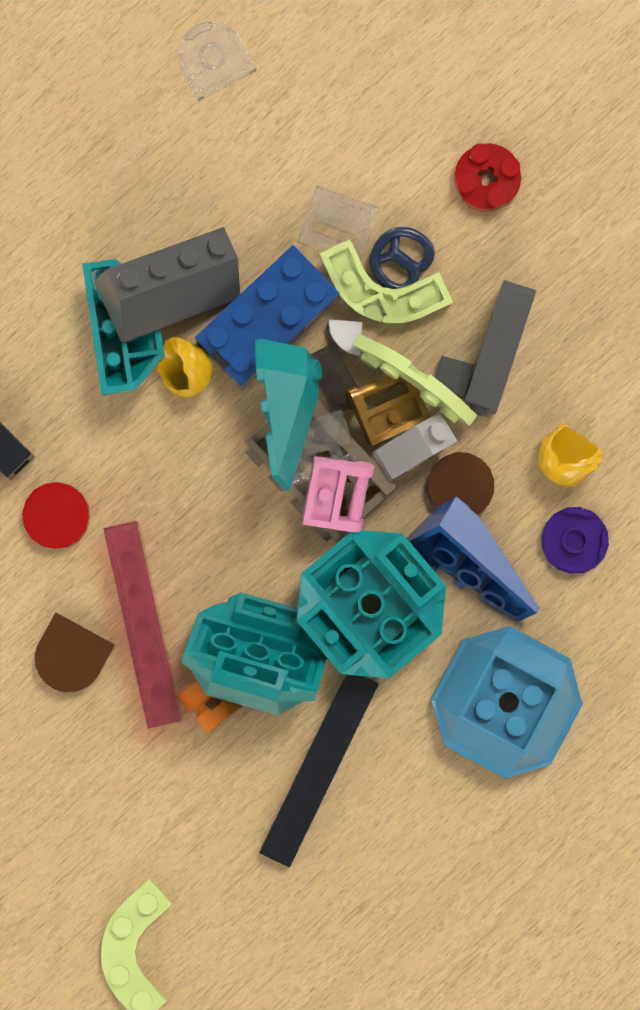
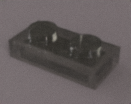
M333 342L312 353L311 356L314 360L318 359L320 362L322 379L318 380L319 387L336 418L353 409L346 399L345 390L353 386L358 388L336 343Z

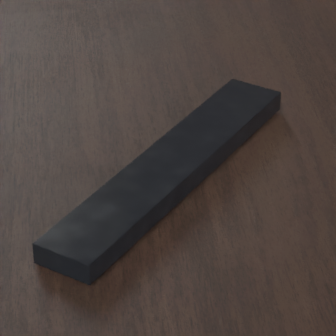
M345 675L259 852L260 854L290 868L379 683L364 676Z

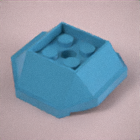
M511 626L462 640L431 698L445 746L505 779L551 765L583 705L570 658ZM506 692H511L517 699V706L511 712H504L499 707V698Z

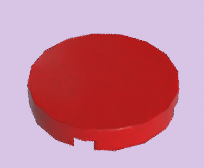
M61 482L45 483L33 490L25 501L22 512L24 528L30 538L43 547L51 549L68 548L80 541L88 529L90 519L89 504L83 494L69 484Z

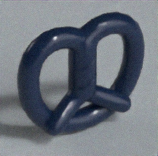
M395 227L383 233L375 242L371 250L369 264L372 274L379 284L385 288L397 289L419 280L420 273L432 264L435 250L429 238L420 231L409 227ZM400 237L411 238L424 248L425 256L420 262H416L399 249ZM390 242V249L382 253L384 247ZM392 260L409 273V278L405 283H395L384 274L380 265Z

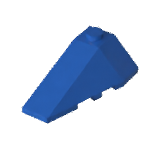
M457 496L436 507L407 537L408 541L435 573L439 568L455 578L454 585L461 589L466 586L481 594V599L484 603L512 620L519 622L536 614L540 609L481 518Z

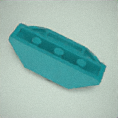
M117 259L82 263L102 396L136 391L165 357L161 329L123 344L118 336L94 283L106 269L122 264Z

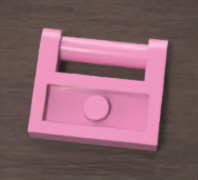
M314 456L302 524L349 532H360L363 529L364 523L361 516L369 478L373 477L375 466L364 461L350 462ZM347 475L356 476L348 515L339 516Z

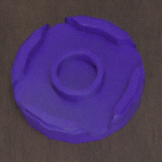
M567 507L554 513L545 523L541 534L542 551L547 561L557 570L568 574L585 573L595 568L605 558L609 546L608 531L605 524L593 511L582 507Z

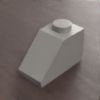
M438 413L372 453L390 482L439 455L458 441L441 413Z

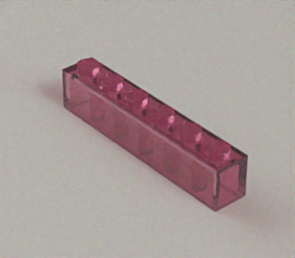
M132 521L103 528L147 728L183 721L140 523Z

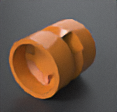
M197 680L177 696L189 711L197 712L195 719L206 733H209L241 707L240 704L213 697L217 706L210 710L204 703L210 700L212 696L205 695Z

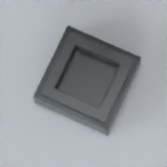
M441 356L435 378L455 395L465 398L474 364Z

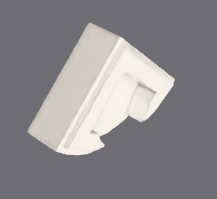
M329 320V331L334 342L346 353L360 357V352L352 344L358 335L362 334V322Z

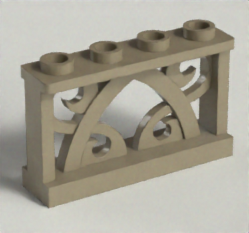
M317 400L307 434L314 439V433L322 431L325 434V441L322 444H314L305 440L304 447L312 451L324 452L338 445L343 451L337 460L350 462L364 461L375 466L373 477L369 478L367 489L375 485L380 492L363 506L361 518L364 519L384 499L393 493L397 486L392 481L389 482L379 466ZM266 423L245 441L249 447L245 453L258 467L264 463L271 471L269 455L265 445L266 433L272 430L268 423ZM300 457L291 490L288 491L295 497L291 501L292 505L303 515L306 500L303 494L307 495L309 483L303 481ZM270 475L268 478L282 492L283 489ZM347 475L351 483H345L343 497H346L350 506L356 476ZM314 526V529L326 542L332 538L337 543L349 532Z

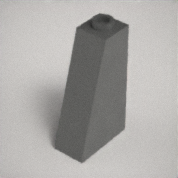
M503 280L464 400V403L470 406L469 408L473 412L483 417H488L489 413L496 414L536 294L534 289Z

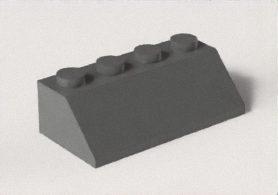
M224 227L106 269L94 282L122 344L227 305L240 295L238 257Z

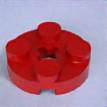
M493 143L475 144L460 157L455 168L454 182L460 198L469 207L483 212L494 211V209L508 205L515 198L520 188V163L503 146ZM488 169L493 170V176L497 178L496 183L489 182L487 186L481 184L482 177L478 176L479 172H486Z

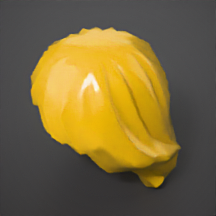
M179 337L167 339L163 343L165 357L155 368L162 378V383L172 391V394L184 398L199 395L207 388L211 381L213 364L210 356L200 347Z
M559 424L558 428L542 437L538 453V466L541 473L553 483L564 487H572L583 482L591 472L598 469L599 464L603 461L602 457L604 454L595 443L589 442L588 437H583V435L576 433L565 424Z

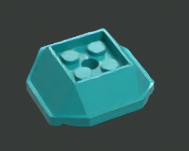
M368 530L350 532L301 573L297 622L340 674L390 678L442 635L446 585L403 533ZM373 594L380 599L381 608L377 613L368 614L362 609L361 601L366 595Z
M240 592L229 597L228 602L216 604L198 612L181 663L191 669L205 695L280 715L304 701H315L327 657L298 624L297 608Z

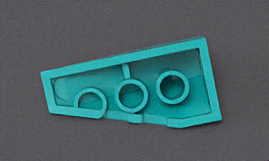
M258 339L255 340L256 374L258 382H264L267 400L261 401L262 413L265 414L267 423L272 430L266 433L271 475L283 491L291 490L318 399V380L322 379V368L318 359L314 360L304 347Z

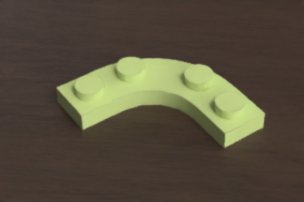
M350 239L319 253L334 288L340 293V297L353 310L372 320L384 323L410 322L453 303L440 272L429 275L408 286L391 289L381 287L370 279Z
M361 334L353 342L352 345L362 354L360 356L362 362L375 370L380 366L384 373L395 380L400 376L422 391L420 397L434 407L438 406L441 408L438 413H441L443 418L450 423L455 424L458 420L470 426L477 417V414L432 375L420 372L412 364V361Z
M151 878L118 907L109 920L102 939L101 962L104 976L113 994L127 1010H158L167 1002V999L143 973L138 964L136 953L139 937L144 930L173 904Z

